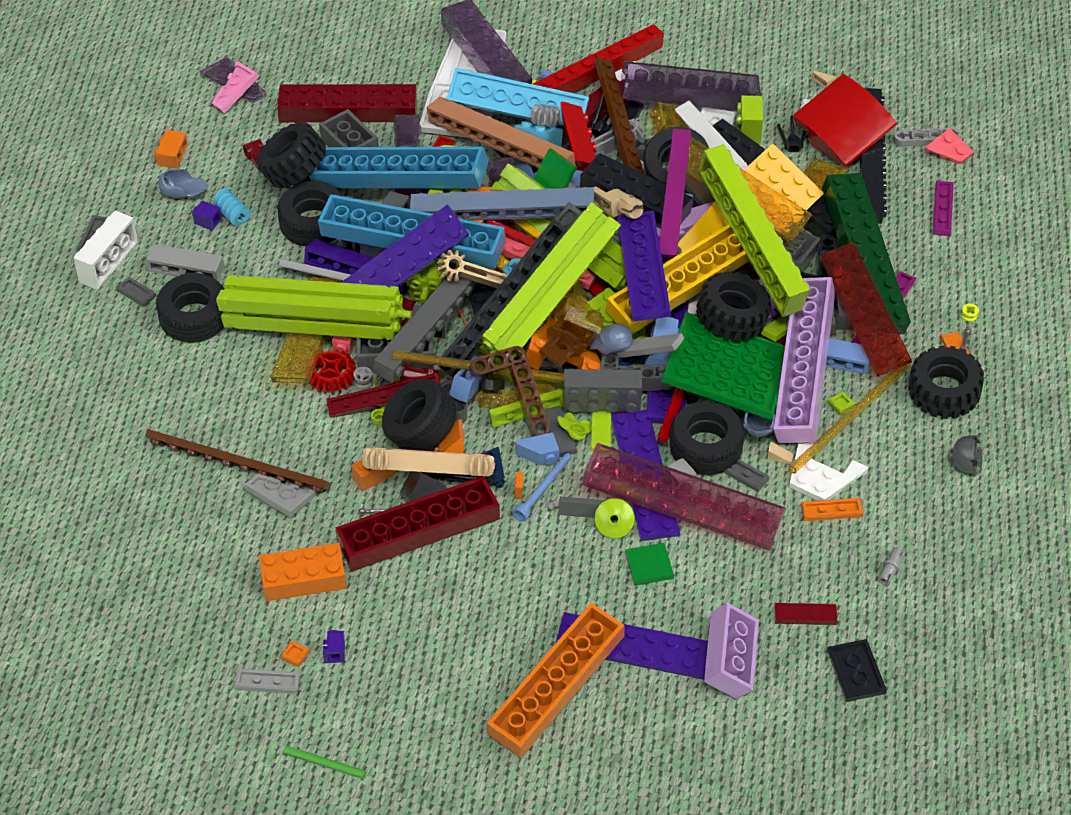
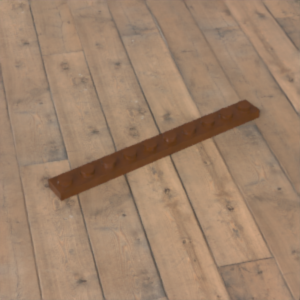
M597 57L594 63L622 162L624 165L644 174L612 61Z
M147 429L145 434L146 437L151 439V443L162 445V442L168 444V448L179 451L181 447L186 449L185 453L197 456V453L204 454L203 458L212 461L215 458L222 459L221 463L232 466L233 463L239 464V468L250 471L253 468L257 470V474L268 476L270 473L275 475V479L280 481L294 480L293 484L304 487L305 484L311 485V489L322 492L323 489L329 491L332 484L322 479Z

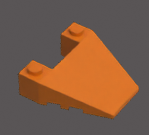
M551 318L534 333L524 349L530 367L536 370L540 368L545 359V356L543 357L539 351L551 339L547 335L546 330L549 326L554 325L558 321L557 319ZM587 348L579 357L572 356V358L566 361L577 366V369L601 370V362L595 349L589 350Z

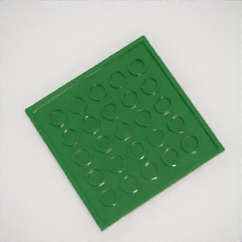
M686 312L678 332L682 333L684 340L675 351L671 352L661 382L772 420L778 401L785 345L758 336L746 341H742V339L739 341H733V339L725 340L721 336L713 335L711 330L708 331L705 328V324L702 325L697 315Z

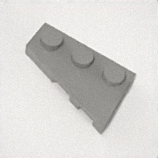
M261 474L255 475L245 484L246 491L289 517H292L316 496V490L309 489L306 491L300 489L299 485L292 484L289 486L282 484L278 479Z

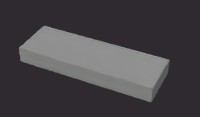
M238 669L235 690L298 694L301 674L298 672Z

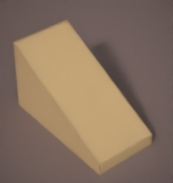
M813 71L812 79L824 88L837 79L836 76Z
M771 442L767 459L791 464L794 454Z

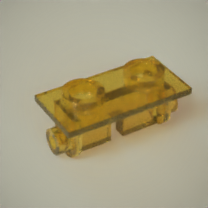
M481 389L480 392H477L476 399L479 400L478 407L498 408L516 402L517 393L516 391Z

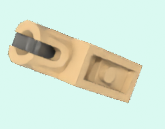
M596 186L594 187L595 205L609 216L615 217L623 214L628 218L636 219L643 214V203L634 195L626 194L619 189L605 192Z

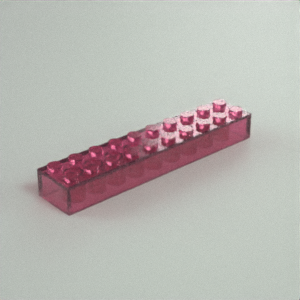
M597 443L585 468L582 486L771 551L786 508Z

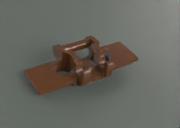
M563 313L554 325L547 328V335L551 339L540 349L539 353L561 367L569 358H572V356L579 357L595 340L593 333L598 328L578 314L572 317Z

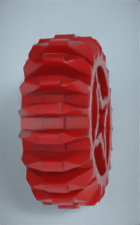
M328 349L327 352L321 350L320 354L315 353L314 357H310L306 365L305 374L307 382L311 384L312 389L316 388L318 393L323 390L325 395L328 391H331L332 395L335 391L341 394L342 388L347 390L348 385L352 386L355 380V361L344 350L341 352L337 349L335 351Z

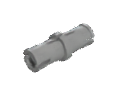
M894 547L889 559L884 562V569L878 577V582H881V584L889 586L894 574L899 571V564L906 553L905 550L900 553L902 548Z

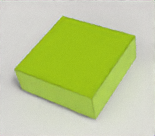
M843 391L828 399V404L839 415L855 407V403Z

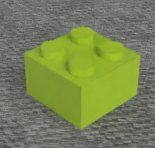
M741 96V103L737 105V113H740V115L736 116V126H739L737 129L761 145L763 127L762 96Z

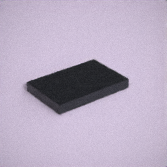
M867 639L827 647L829 658L846 702L887 693Z

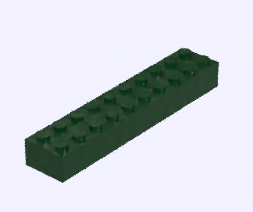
M862 174L827 175L822 191L870 337L905 334L911 320Z

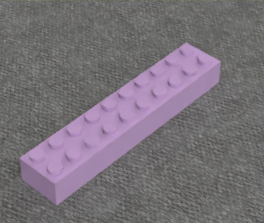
M832 277L803 278L809 285V293L803 310L789 316L774 423V432L778 443L817 441L835 299Z

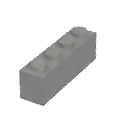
M153 244L146 259L149 272L171 276L199 273L208 275L219 282L224 270L223 256Z

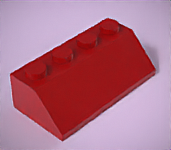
M563 101L560 102L562 121L570 151L574 152L576 170L584 171L594 160V153L597 152L595 142L591 143L590 139L593 138L591 127L587 128V123H589L588 115L583 113L581 106Z

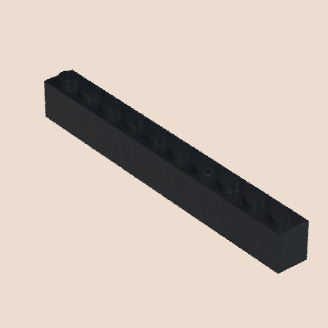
M864 88L884 106L885 96H882V89ZM885 135L860 155V173L862 174L878 224H882L883 217H887V207L884 206L887 202V194H884L887 181L883 180L886 179V169H883L886 165V156H883L886 151V144H883L885 142Z
M553 219L440 357L437 366L450 376L456 372L477 346L482 335L489 329L491 324L566 234L567 229Z

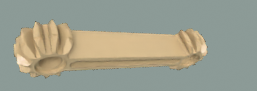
M448 250L447 255L443 253L441 259L437 261V264L440 265L437 271H443L441 278L445 277V275L448 276V282L452 278L457 282L459 277H463L498 288L508 276L507 274L463 261L465 254L458 256L459 251L457 250L454 255L451 250ZM450 262L456 264V270H453L449 267Z
M380 447L365 448L362 454L363 466L377 470L490 476L495 469L494 457L485 454Z

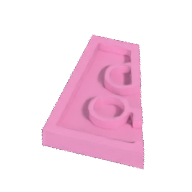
M238 61L234 65L236 67L234 72L229 73L227 77L228 82L225 86L221 87L212 102L223 113L230 109L259 77L255 71Z

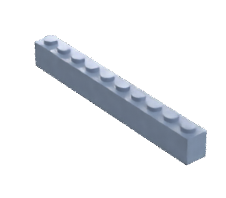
M594 187L411 194L410 209L435 214L448 204L459 219L469 221L555 218L568 202L572 203L581 212H584L591 202L595 204Z

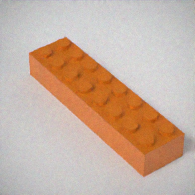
M590 603L487 722L488 735L522 758L623 639L624 624L593 603Z

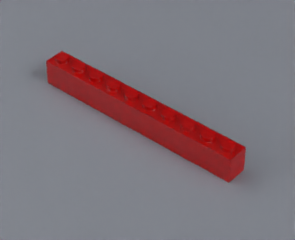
M652 24L533 83V85L574 93L599 80L594 63L597 57L612 61L614 71L616 72L624 68L626 64L638 61L661 49L664 33Z

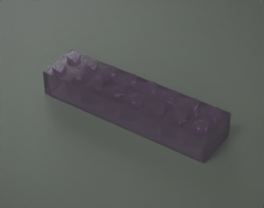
M464 0L441 9V24L478 73L532 84V77L472 0Z
M624 61L621 73L622 99L678 105L690 101L695 107L737 111V105L741 103V96H761L759 75L629 61Z

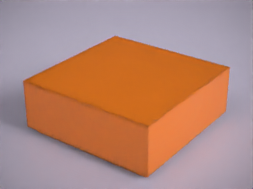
M523 472L515 473L516 499H523Z
M291 641L282 653L281 660L299 668L310 653V650Z

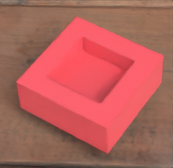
M333 336V351L336 349L339 352L344 350L346 354L351 355L353 352L352 338Z

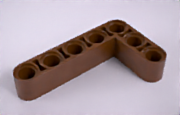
M513 346L477 357L471 362L469 371L475 377H481L508 368L531 436L534 437L549 432V422L526 353L522 347ZM512 351L519 354V360H514L511 357ZM493 357L501 359V366H496L493 363ZM475 363H481L484 368L483 371H477ZM521 369L525 372L526 376L524 379L518 377L517 370ZM524 388H529L531 390V397H527L524 395ZM530 406L537 408V415H532L529 412ZM536 424L543 426V434L536 432Z

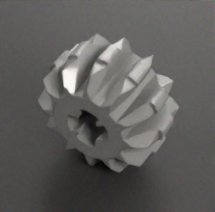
M536 104L532 107L530 116L532 123L538 126L551 127L559 124L561 114L559 108L553 105Z

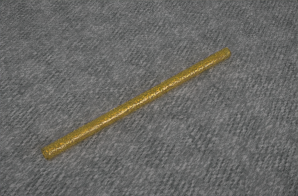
M394 350L392 357L395 360L469 370L472 362L471 360ZM475 363V369L480 372L483 371V365ZM508 368L494 372V374L511 376ZM521 369L517 370L518 377L525 378V372ZM531 369L534 379L564 383L563 373Z
M903 360L789 465V470L794 474L799 471L911 367L910 362Z

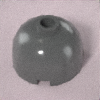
M978 435L961 437L954 444L953 450H950V461H954L955 467L965 474H980L977 467L982 468L983 456L982 449H979L977 444L981 443Z

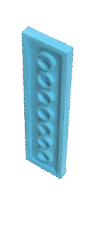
M455 68L446 100L464 106L531 120L530 115L534 105H553L559 108L561 114L559 124L556 126L564 127L560 102L564 101L581 106L583 113H586L589 97Z

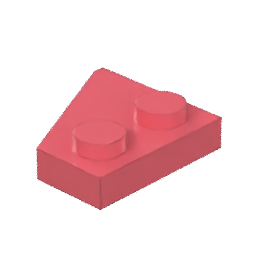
M950 128L924 149L927 153L931 151L939 154L940 158L949 159L957 164H962L974 152Z

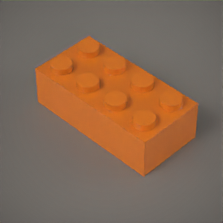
M340 543L259 555L265 601L347 589Z

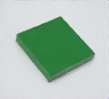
M548 149L533 180L545 189L567 188L577 166L555 150Z
M664 543L625 549L634 586L674 579V573Z

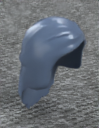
M169 169L160 175L158 181L160 191L168 198H193L203 194L208 188L206 180L192 177L185 169Z
M623 324L607 325L602 330L593 333L595 340L589 345L588 349H598L605 355L625 351L632 343V333Z
M746 411L743 418L744 430L757 438L773 433L776 413L774 412L772 420Z

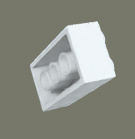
M114 211L111 216L107 217L104 224L96 230L90 240L86 241L83 248L75 254L74 262L80 283L98 289L138 243L133 217Z

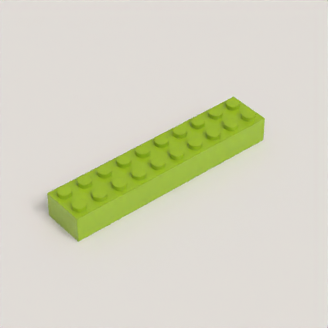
M724 144L704 150L699 173L780 314L784 317L803 310L809 293V285L803 280L799 268L793 263L790 252L786 251L783 246L781 237L776 234L773 223L769 222L766 217L764 208L759 205L756 194L752 193L749 188V183L742 176L739 165L735 164L732 159L730 150H727Z

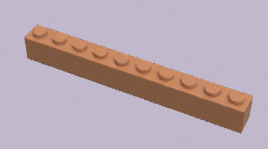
M438 97L426 107L430 122L537 168L540 167L548 149L555 150L575 165L574 152L460 104L448 101L443 97Z

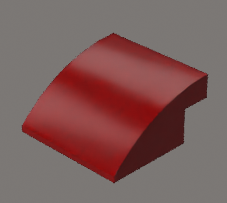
M844 73L792 115L795 124L808 133L814 148L845 167L897 125L895 119L877 99Z

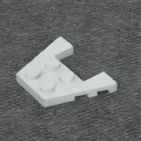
M816 442L798 443L789 487L818 501L830 500L847 485L853 484L857 478L867 474L869 467L853 460L846 471L841 473L809 458L816 448Z

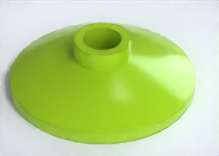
M617 498L608 499L601 503L596 510V527L606 537L621 538L627 535L634 525L635 516L633 509L624 500ZM616 515L618 521L613 523L610 519L611 516Z

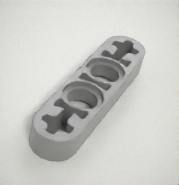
M949 128L898 130L894 134L893 142L900 147L927 146L935 140L932 137L933 135L940 136ZM950 128L959 138H961V131L959 129ZM915 136H920L923 139H916Z

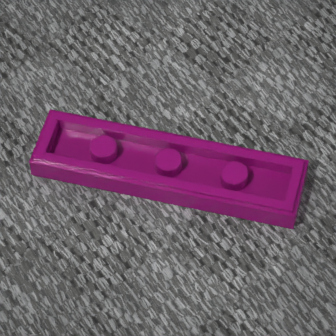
M936 180L933 235L951 237L954 182Z

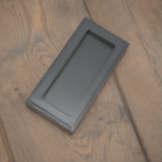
M131 277L126 278L116 287L118 292L142 307H145L156 297L154 291Z

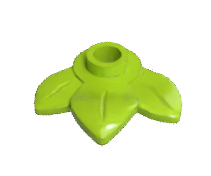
M568 412L564 418L561 416L557 417L560 426L567 430L570 437L574 440H583L586 434H589L592 430L590 421L583 420L578 422L571 412Z

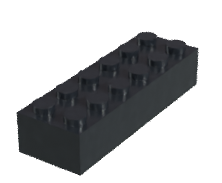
M599 153L580 174V188L596 186L605 192L619 189L626 194L634 195L642 201L643 212L654 211L656 227L661 229L666 184ZM685 193L681 224L691 213L693 197Z

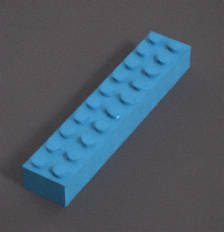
M326 147L323 161L320 162L318 168H315L311 175L309 174L311 181L328 183L335 188H480L489 160L483 147Z
M331 194L318 220L321 236L388 248L433 214ZM459 219L469 236L450 249L453 255L457 250L459 251L458 256L465 254L463 261L495 269L506 243L504 227Z

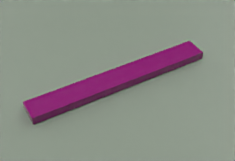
M673 129L659 242L661 256L666 258L676 257L678 251L691 130Z

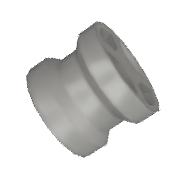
M359 367L354 371V384L359 390L372 387L373 374L370 368Z

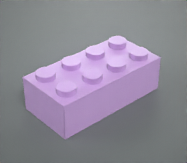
M728 602L711 612L704 682L738 699L753 690L759 620Z

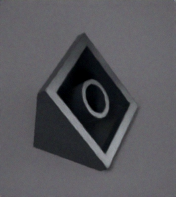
M410 471L400 491V496L410 502L447 489V487L421 472Z

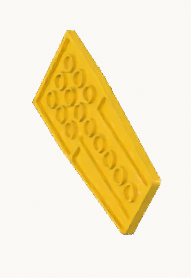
M773 143L748 166L749 169L741 172L742 176L747 179L752 193L756 194L759 205L764 208L769 222L773 223L778 236L784 229L789 228L824 194ZM716 201L678 242L682 252L729 224Z

